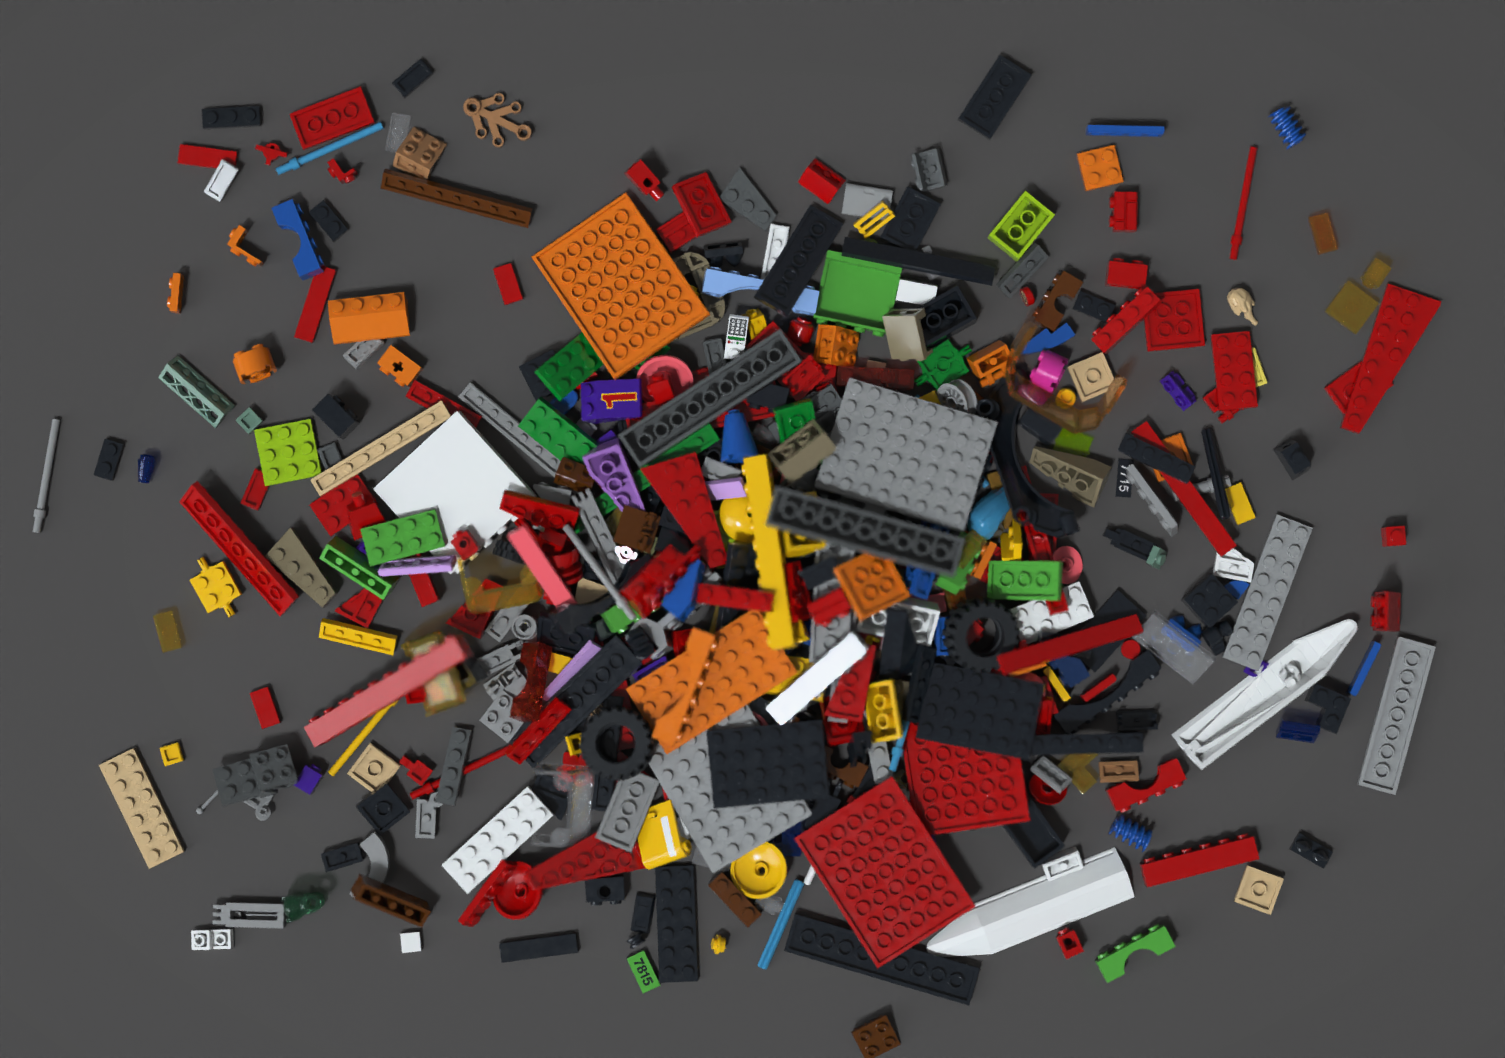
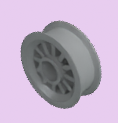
M955 379L938 388L936 394L942 406L972 415L976 414L977 398L974 390L967 382Z

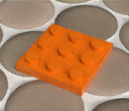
M863 554L833 569L859 621L910 597L894 563L891 561Z

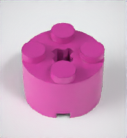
M1042 350L1038 358L1039 366L1038 368H1033L1030 374V381L1032 385L1053 394L1054 388H1057L1065 369L1063 368L1065 364H1068L1069 359L1050 350Z

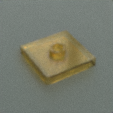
M1347 281L1325 310V313L1352 333L1357 334L1379 303L1350 281Z

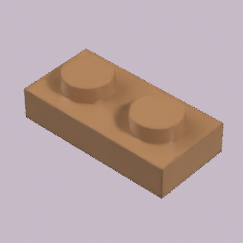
M1137 760L1099 762L1098 764L1100 783L1139 781Z

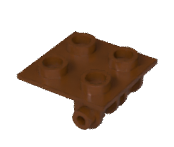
M624 505L613 542L650 553L661 517L652 512L648 513Z
M881 1014L874 1021L869 1020L870 1023L867 1024L865 1022L864 1026L855 1027L854 1031L851 1032L864 1058H875L901 1045L886 1015L882 1016Z

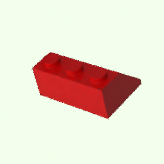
M663 551L657 552L618 590L622 597H626L630 606L643 620L650 614L646 611L644 596L655 585L644 574L643 570Z

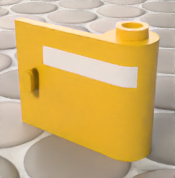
M668 800L649 807L637 836L644 866L651 870L689 856L692 845L689 840L680 837L672 801Z

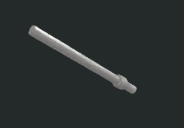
M52 419L37 509H34L33 515L35 517L33 532L35 533L41 532L42 520L46 515L44 509L60 424L58 419Z
M569 524L565 525L562 529L616 600L618 608L622 609L631 621L637 616L628 605L629 601L625 596L622 597Z

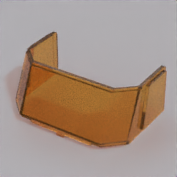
M1031 321L1024 323L1010 346L1011 351L1008 355L1004 374L1010 396L1073 434L1097 429L1105 415L1110 413L1127 385V379L1117 374L1098 406L1083 410L1076 409L1016 373L1014 365L1037 328V325Z

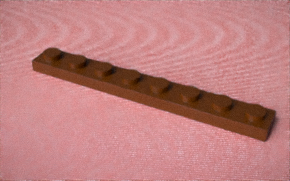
M388 169L384 170L381 189L528 228L530 225L533 209Z

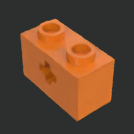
M392 345L388 347L377 362L381 366L379 370L387 376L390 373L396 377L394 381L402 387L405 385L410 387L423 370V368ZM403 363L401 366L403 368L402 372L400 370L395 372L397 369L394 366Z

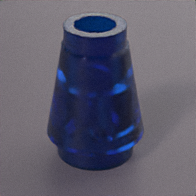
M140 455L138 459V482H150L157 464L155 456Z

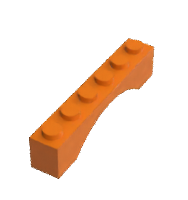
M693 627L686 645L691 666L687 689L678 704L669 713L658 719L652 735L653 738L671 745L681 741L684 731H681L683 723L687 724L691 713H688L690 705L694 706L698 695L695 694V691L703 683L704 677L702 673L704 669H708L711 659L708 657L711 651H715L718 640H715L717 635Z

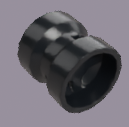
M584 560L585 570L583 571V578L600 580L594 570L589 569L591 566L588 562ZM596 560V562H597V563L599 564V566L602 568V567H603L602 561Z

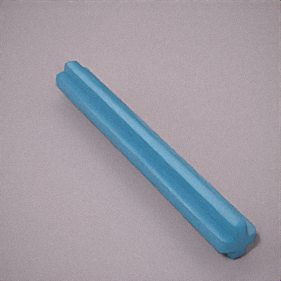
M795 879L758 962V967L766 970L804 886V883L798 879Z

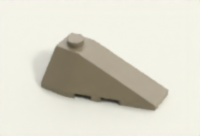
M1037 446L1033 448L1030 463L1047 477L1051 476L1058 481V485L1062 489L1065 487L1073 493L1072 497L1093 508L1097 504L1111 471L1110 466L1095 459Z

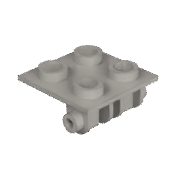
M515 663L483 684L486 692L493 700L497 698L502 690L521 705L536 695Z
M502 690L479 721L509 743L532 712Z

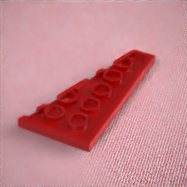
M696 452L640 468L693 545L698 544L701 547L702 558L710 568L724 565L727 554Z
M596 831L523 874L531 889L538 890L645 869L646 867L642 862L637 841H635L632 851L628 852L596 839Z

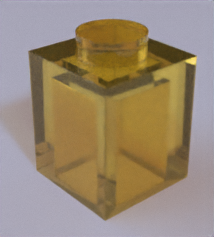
M1377 258L1372 259L1360 277L1363 281L1362 284L1369 289L1379 288L1392 268Z

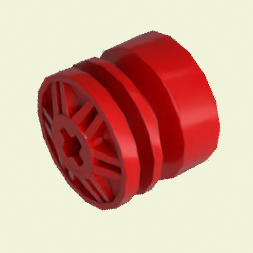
M565 541L560 555L551 556L544 553L566 586L577 583L584 577L581 562L578 561L580 559L579 550L572 541Z

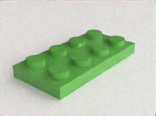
M436 509L360 529L370 566L445 547Z
M989 561L987 598L993 600L1061 601L1063 562Z

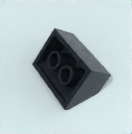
M958 285L916 308L925 310L926 316L920 322L926 348L936 346L972 326L977 320Z

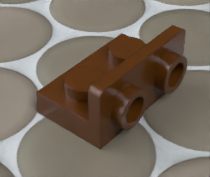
M565 457L561 459L554 478V483L577 492L582 491L584 495H586L585 489L589 488L590 492L592 491L595 481L589 475L586 465Z

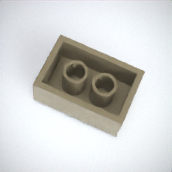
M812 419L769 452L768 456L788 482L792 484L800 480L807 471L814 469L824 458L830 457L837 448L817 422Z

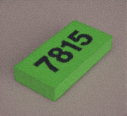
M645 950L627 958L642 993L661 985Z

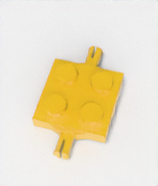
M205 557L198 559L197 562L202 571L199 575L190 579V582L207 613H211L218 608H224L228 618L235 615L236 613L230 604L235 598L243 594L227 565L222 561L215 566H209Z

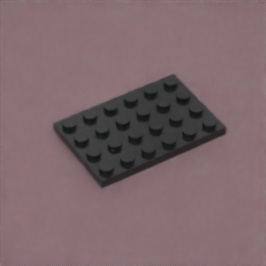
M934 663L928 690L922 705L916 738L1030 761L1045 684L985 672L977 673L965 668Z
M822 720L706 731L714 809L830 798Z

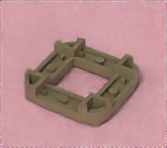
M691 252L672 259L684 276L692 273L701 294L704 273L706 269H710L707 259L700 254ZM701 294L710 316L672 342L719 323L725 313L723 297L718 298Z

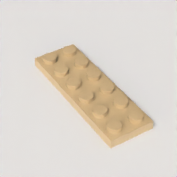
M133 748L100 764L99 767L148 868L150 869L185 852L136 749Z

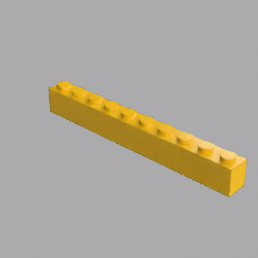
M766 454L743 458L742 472L743 475H746L747 483H744L746 494L749 495L747 508L748 512L752 515L750 528L755 536L753 548L754 551H757L758 556L755 563L757 570H760L761 577L758 578V583L763 592L775 594L773 613L766 612V616H764V624L766 628L768 627L769 631L767 644L775 651L798 647L795 623H791L782 534L780 530L764 526L775 489L771 460Z

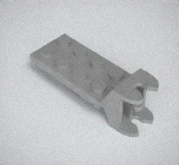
M714 572L702 584L722 586L724 576ZM697 603L696 608L687 618L693 617L697 613L696 609L706 604ZM669 612L658 623L647 618L644 620L641 618L630 630L640 627L648 634L649 641H654L659 647L651 656L652 660L657 661L674 649L670 632L677 631L683 624L681 620Z

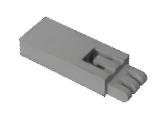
M227 902L226 904H213V909H221V912H213V916L220 917V920L214 919L213 924H225V927L285 928L286 903ZM237 911H247V920L234 919V916L242 917V912Z

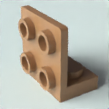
M413 127L396 151L393 166L411 176L429 180L432 168L445 150L446 143Z

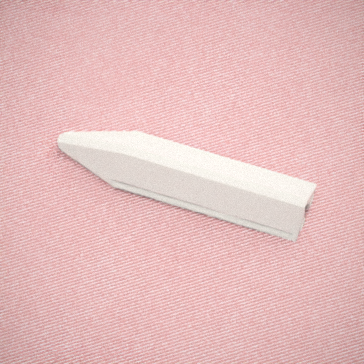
M1350 619L1344 620L1293 640L1291 644L1267 661L1269 665L1264 671H1262L1264 666L1262 665L1259 671L1253 672L1257 674L1256 677L1247 676L1171 735L1190 760L1202 770L1323 678L1357 632L1358 626L1356 622Z
M1111 848L1082 860L1084 868L1048 882L1046 875L974 903L976 907L949 923L929 940L926 947L927 952L941 957L994 954L1134 898L1128 874L1116 848Z

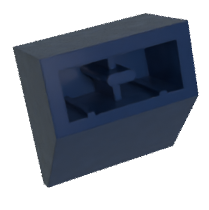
M1066 656L1047 662L1052 670L1056 669L1059 675L1056 677L1060 683L1068 688H1072L1090 676L1082 661L1077 658Z

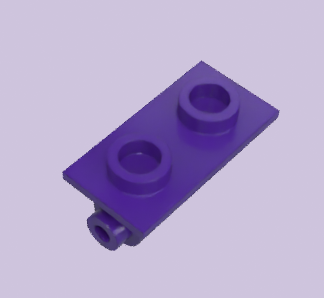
M1172 371L1160 380L1163 388L1169 392L1175 403L1183 411L1197 401L1195 399L1196 396L1188 386L1182 390L1181 386L1185 382L1178 373Z

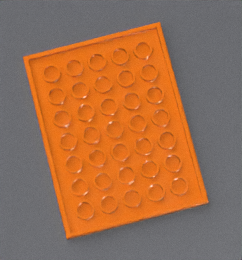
M626 192L532 256V259L614 380L710 316L706 307Z

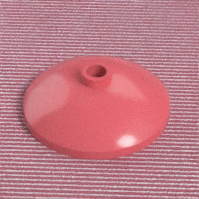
M658 355L648 359L639 368L636 379H641L642 399L646 403L655 401L653 395L650 396L648 393L647 384H649V376L656 372H668L674 389V397L693 386V374L689 366L680 358L671 355Z

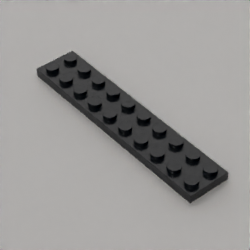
M796 913L794 914L784 951L968 1006L980 970L979 967L914 948H909L877 968L853 930Z

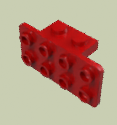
M670 544L643 570L644 574L655 583L644 596L646 611L650 613L653 610H657L661 606L666 594L672 592L676 587V582L686 575L689 566L697 560L702 562L701 547L698 544L685 556Z

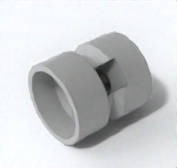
M524 614L514 619L512 632L516 637L524 640H531L537 637L538 619L536 617Z

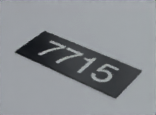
M1118 460L1115 497L1131 498L1132 484L1125 475H1127L1126 468L1134 464V460Z

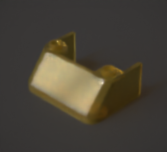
M461 558L457 559L466 606L472 614L535 603L542 597V586L528 566L524 567L520 572L521 583L483 591L482 583L478 578H465Z
M437 630L401 644V648H404L407 658L410 657L411 660H414L413 657L416 655L430 652L428 648L437 643L439 645L445 643V638L441 630ZM455 666L423 685L427 695L423 702L424 709L427 712L425 714L426 717L449 710L466 702Z

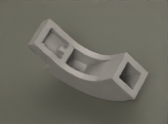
M375 831L359 845L367 853L371 861V871L368 877L384 883L390 868V854L385 841Z

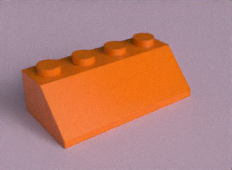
M404 292L328 301L329 321L334 345L410 336L408 304Z

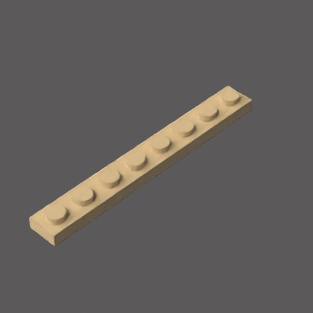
M440 401L312 478L311 482L319 496H323L444 423L451 417V414L443 401Z

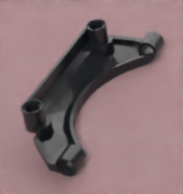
M1019 369L1011 372L1008 377L1002 378L988 395L989 399H982L977 403L976 410L979 417L997 422L990 451L1014 520L1021 526L1032 524L1035 531L1055 538L1072 535L1080 531L1074 511L1057 506L1044 498L1028 481L1019 463L1016 449V427L1022 406L1031 391L1025 369ZM985 405L991 406L988 413L982 412V408ZM1027 512V519L1020 521V513Z

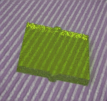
M1064 426L1058 438L1054 440L1056 443L1053 450L1086 457L1090 454L1089 448L1094 438Z

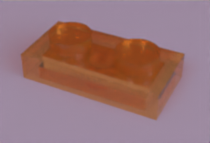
M1328 213L1309 217L1308 221L1318 255L1338 250Z

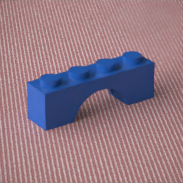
M291 199L272 207L271 209L278 226L281 229L292 230L300 237V250L292 260L302 281L323 273L322 266L325 264L321 255L317 256L315 249L318 247L314 238L309 237L308 232L311 230L307 221L302 220L301 214L304 213L300 204H296Z

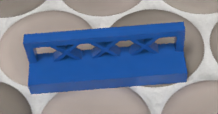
M921 521L920 527L927 528V525L930 524L929 529L945 534L949 533V528ZM907 566L903 582L906 588H908L909 582L912 580L908 590L909 594L928 600L935 574L920 569L914 570V568Z

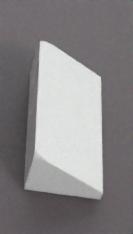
M1076 847L1056 853L1041 864L1048 882L1084 868Z

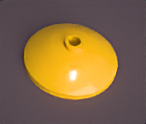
M748 494L746 497L723 499L719 509V519L723 530L729 537L738 542H753L755 540L754 532L750 528L752 517L747 515Z
M765 842L731 862V878L733 884L743 895L753 899L768 898L777 893L786 880V859L775 845ZM762 867L765 868V872L763 874L760 873V868Z

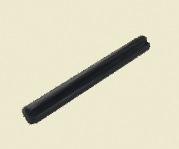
M1205 428L1201 434L1220 519L1224 520L1230 518L1231 513L1211 428Z

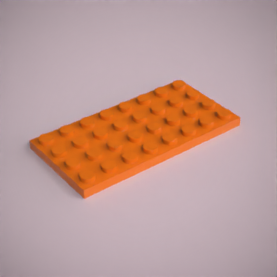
M750 610L714 633L717 635L715 640H718L715 651H711L708 658L711 659L708 669L703 670V683L695 691V694L698 696L694 706L690 705L688 713L691 714L687 724L683 723L681 731H684L681 741L671 745L658 740L666 754H669L798 673L784 649L775 651L771 649V646H768L767 635H769L768 627H765L764 617L760 611ZM688 650L626 688L638 710L649 723L653 733L658 719L669 713L678 704L687 689L691 667Z

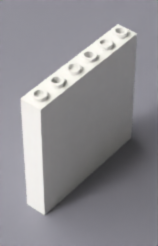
M456 411L373 488L399 518L436 509L445 547L431 550L430 552L434 557L456 555L457 563L452 571H448L450 574L460 573L466 567L464 565L469 559L472 561L480 554L477 552L463 561L451 543L454 539L452 536L461 529L463 532L469 530L480 547L484 546L487 548L494 541L492 538L497 533L501 535L508 528L506 525L511 520L515 522L518 517L499 509L504 489L537 497L533 490L461 411ZM462 540L461 546L465 548L467 546V542Z

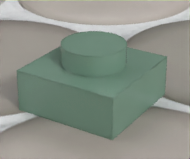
M250 407L236 419V422L249 435L264 422Z
M1153 545L1146 563L1153 568L1160 569L1165 563L1167 552Z

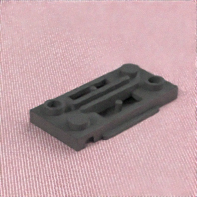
M830 383L824 389L818 392L812 391L799 400L808 398L812 400L816 422L826 434L833 430L842 399ZM774 420L767 427L780 445L776 420Z

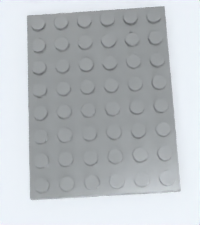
M849 378L830 440L837 449L833 451L830 457L823 459L815 488L863 503L867 502L886 510L963 533L997 422Z
M748 704L669 754L665 753L655 738V750L653 751L651 762L649 761L648 763L669 800L672 801L675 810L712 873H715L813 814L805 800L714 809L706 731L761 726Z

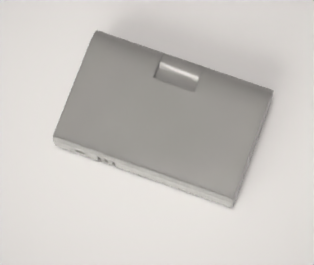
M846 183L842 214L862 217L881 201H884L890 208L893 190ZM882 207L879 211H877L875 214H873L870 218L873 219V218H874L875 216H877L880 212H882V211L884 210V208ZM887 213L886 215H884V216H883L882 218H880L879 220H882V219H883L884 217H886L889 213Z

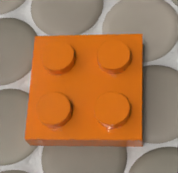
M1115 145L1077 154L1085 192L1123 183Z

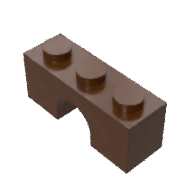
M1064 270L1061 275L1059 273L1056 274L1052 281L1055 285L1051 291H1046L1042 298L1045 302L1042 307L1037 306L1032 315L1035 317L1034 323L1044 329L1047 328L1051 333L1056 330L1064 316L1056 310L1054 305L1055 299L1064 296L1073 300L1083 284V281Z
M825 745L828 777L834 780L838 777L844 780V785L852 789L854 786L859 787L868 766L857 761L856 767L851 768L850 762H848L846 766L836 768L830 761L834 749Z
M723 871L708 883V886L747 928L762 915V912L750 899L741 893Z

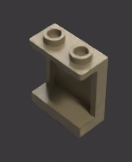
M892 309L882 316L892 359H900V361L916 359V361H923L933 353L932 348H926L920 320L926 316L924 309Z

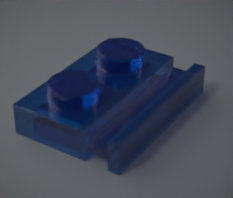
M1284 720L1281 721L1276 730V738L1314 743L1318 734H1320V726Z

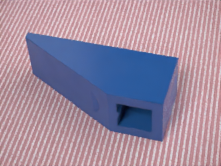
M700 560L693 562L689 566L686 575L676 582V587L672 592L666 594L663 599L664 602L661 604L682 622L696 608L699 583H702L705 564Z

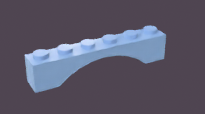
M710 267L704 273L701 294L720 298L737 290H758L764 280L759 279L757 275L748 274V276H742L737 271H729L727 273L722 272L721 268ZM806 286L792 311L794 313L814 316L819 291L815 290V287Z

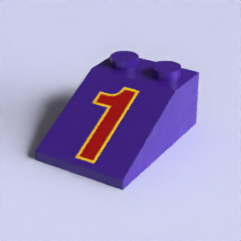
M641 379L600 380L581 383L582 421L598 424L642 417Z

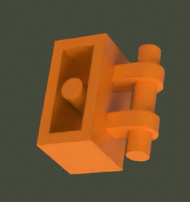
M1000 340L966 358L973 374L980 379L985 377L979 381L982 388L987 385H993L996 380L1001 377L1005 378L1012 371L1016 370L1013 363H1011L1014 359L1007 344Z

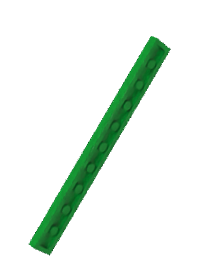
M709 423L644 467L696 452V455H698L721 439ZM640 469L633 473L639 492L651 486ZM605 492L594 499L602 517L617 508L614 501ZM579 514L574 527L576 534L586 529Z

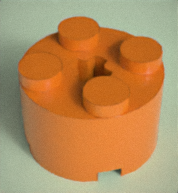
M263 344L253 346L252 350L246 352L238 351L234 354L233 364L241 384H246L245 381L250 380V383L262 381L271 376V371H274V373L277 371L269 348L263 347Z

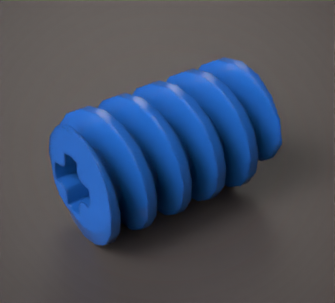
M1290 106L1283 107L1268 116L1274 117L1271 124L1278 123L1275 130H1282L1279 137L1286 136L1283 143H1290L1286 149H1290L1303 141L1306 132L1299 133L1303 128L1302 126H1295L1299 120H1291L1295 114L1287 113L1291 108Z
M1120 815L1114 820L1108 834L1110 835L1115 831V838L1122 835V842L1128 838V845L1135 842V849L1143 846V852L1150 842L1152 830L1148 829L1145 832V826L1142 825L1138 828V822H1134L1131 825L1132 819L1128 818L1125 820V815Z

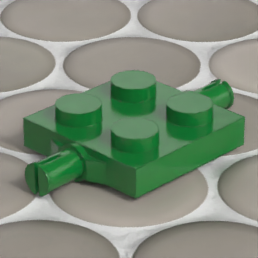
M947 339L932 349L933 353L927 356V359L916 361L923 374L913 380L914 383L918 382L916 386L919 387L928 381L937 392L941 385L950 383L969 372L963 360L965 355L972 352L971 348L968 349L969 345L967 344L958 351Z

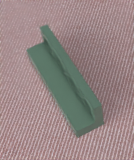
M179 356L169 361L158 377L215 428L219 426L224 416L235 407L233 403ZM168 372L173 376L174 381H171L166 376ZM181 386H185L188 393H185ZM196 398L202 401L203 406L196 402ZM210 411L218 415V418L212 417Z

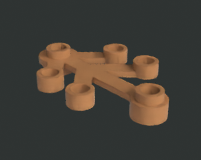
M501 93L481 101L477 98L467 99L463 109L468 116L473 118L477 138L485 139L487 137V131L483 128L480 116L488 121L493 136L492 143L496 148H501L504 145V139L500 136L497 124L516 133L521 141L530 139L532 132L527 125L517 126L501 117L511 113L519 114L522 110L520 103L513 102L509 106L490 112L484 108L493 104L498 106L504 104L505 98ZM501 96L502 101L496 102V97ZM473 104L477 106L475 111L470 110V106ZM518 105L519 110L513 111L512 107ZM484 130L485 134L484 136H479L478 132ZM526 130L528 132L527 136L522 137L520 135L521 131ZM501 139L502 143L500 145H496L495 140Z

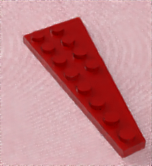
M1391 284L1386 285L1340 428L1356 434L1361 432L1439 309L1441 301Z

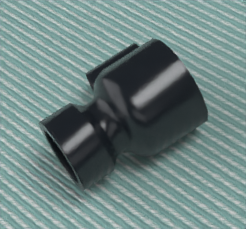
M1224 620L1219 623L1218 627L1212 626L1207 628L1201 634L1214 656H1217L1225 651L1223 637L1231 635L1233 630L1230 624Z

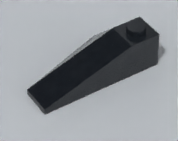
M887 608L879 661V679L899 680L913 670L917 652L916 638L913 635L907 609Z

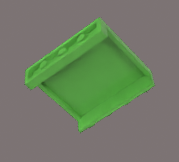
M828 250L819 288L816 313L813 319L818 324L827 325L829 322L846 328V326L852 327L854 331L859 333H865L866 330L873 332L872 335L884 337L886 331L882 316L894 308L902 268L841 256L842 253Z

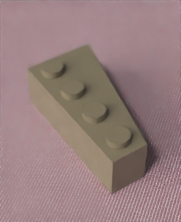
M290 527L265 555L269 561L321 607L325 608L338 594L294 528Z

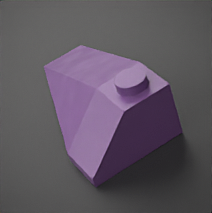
M619 437L598 445L582 456L589 475L598 482L602 490L611 497L621 511H623L624 505L646 512Z

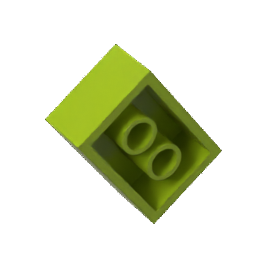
M1024 191L989 234L988 239L1017 262L1055 214L1028 192Z

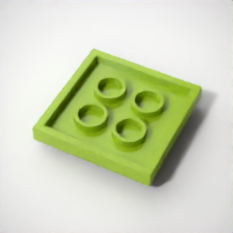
M311 419L254 430L265 486L312 478L322 473Z

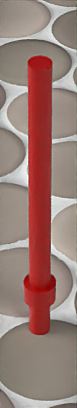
M1250 147L1234 235L1231 236L1230 241L1232 246L1229 259L1237 260L1239 246L1242 245L1243 238L1241 235L1258 149L1256 147Z
M511 744L464 766L463 775L505 756V751ZM441 778L431 783L429 781L423 784V787L410 792L412 800L424 794L428 795L434 792V789L439 787Z

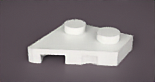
M1234 548L1222 557L1216 552L1213 568L1214 576L1251 583L1254 569L1252 561Z

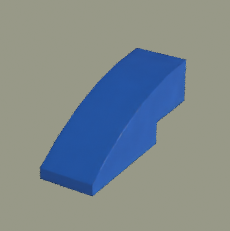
M1067 322L1052 334L1046 328L1014 353L1017 356L1040 353L1042 350L1047 351L1065 343L1076 334Z

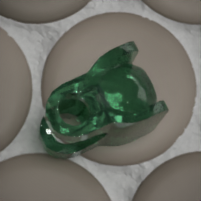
M298 892L281 898L284 901L285 914L289 917L286 919L287 923L299 920L306 914L318 911L326 902L324 895L320 892L307 894ZM311 899L316 901V906L311 904Z

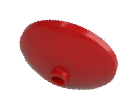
M513 862L517 866L513 871V875L507 879L502 886L501 892L492 901L496 910L502 916L508 919L520 920L528 917L536 910L541 901L543 889L532 890L523 874L533 868L532 865L525 862Z

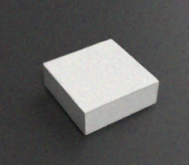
M420 931L400 934L402 953L422 951Z

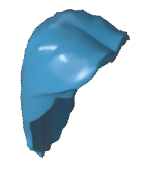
M1003 487L991 490L987 495L983 496L976 502L969 513L966 523L968 533L981 541L988 540L994 535L1010 509Z

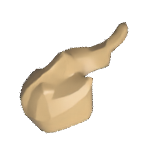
M1243 288L1232 289L1227 295V300L1233 312L1238 316L1243 312L1246 319L1250 320L1252 324L1257 325L1258 321L1252 314V305L1255 306V302L1249 292Z

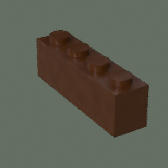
M359 874L351 888L354 900L419 927L424 925L431 913L427 901L362 874Z

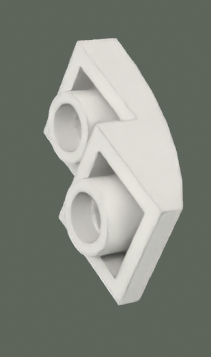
M233 929L191 931L192 950L234 948Z

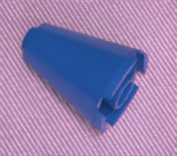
M730 410L724 419L721 463H744L743 458L758 456L759 453L744 413H740V410Z

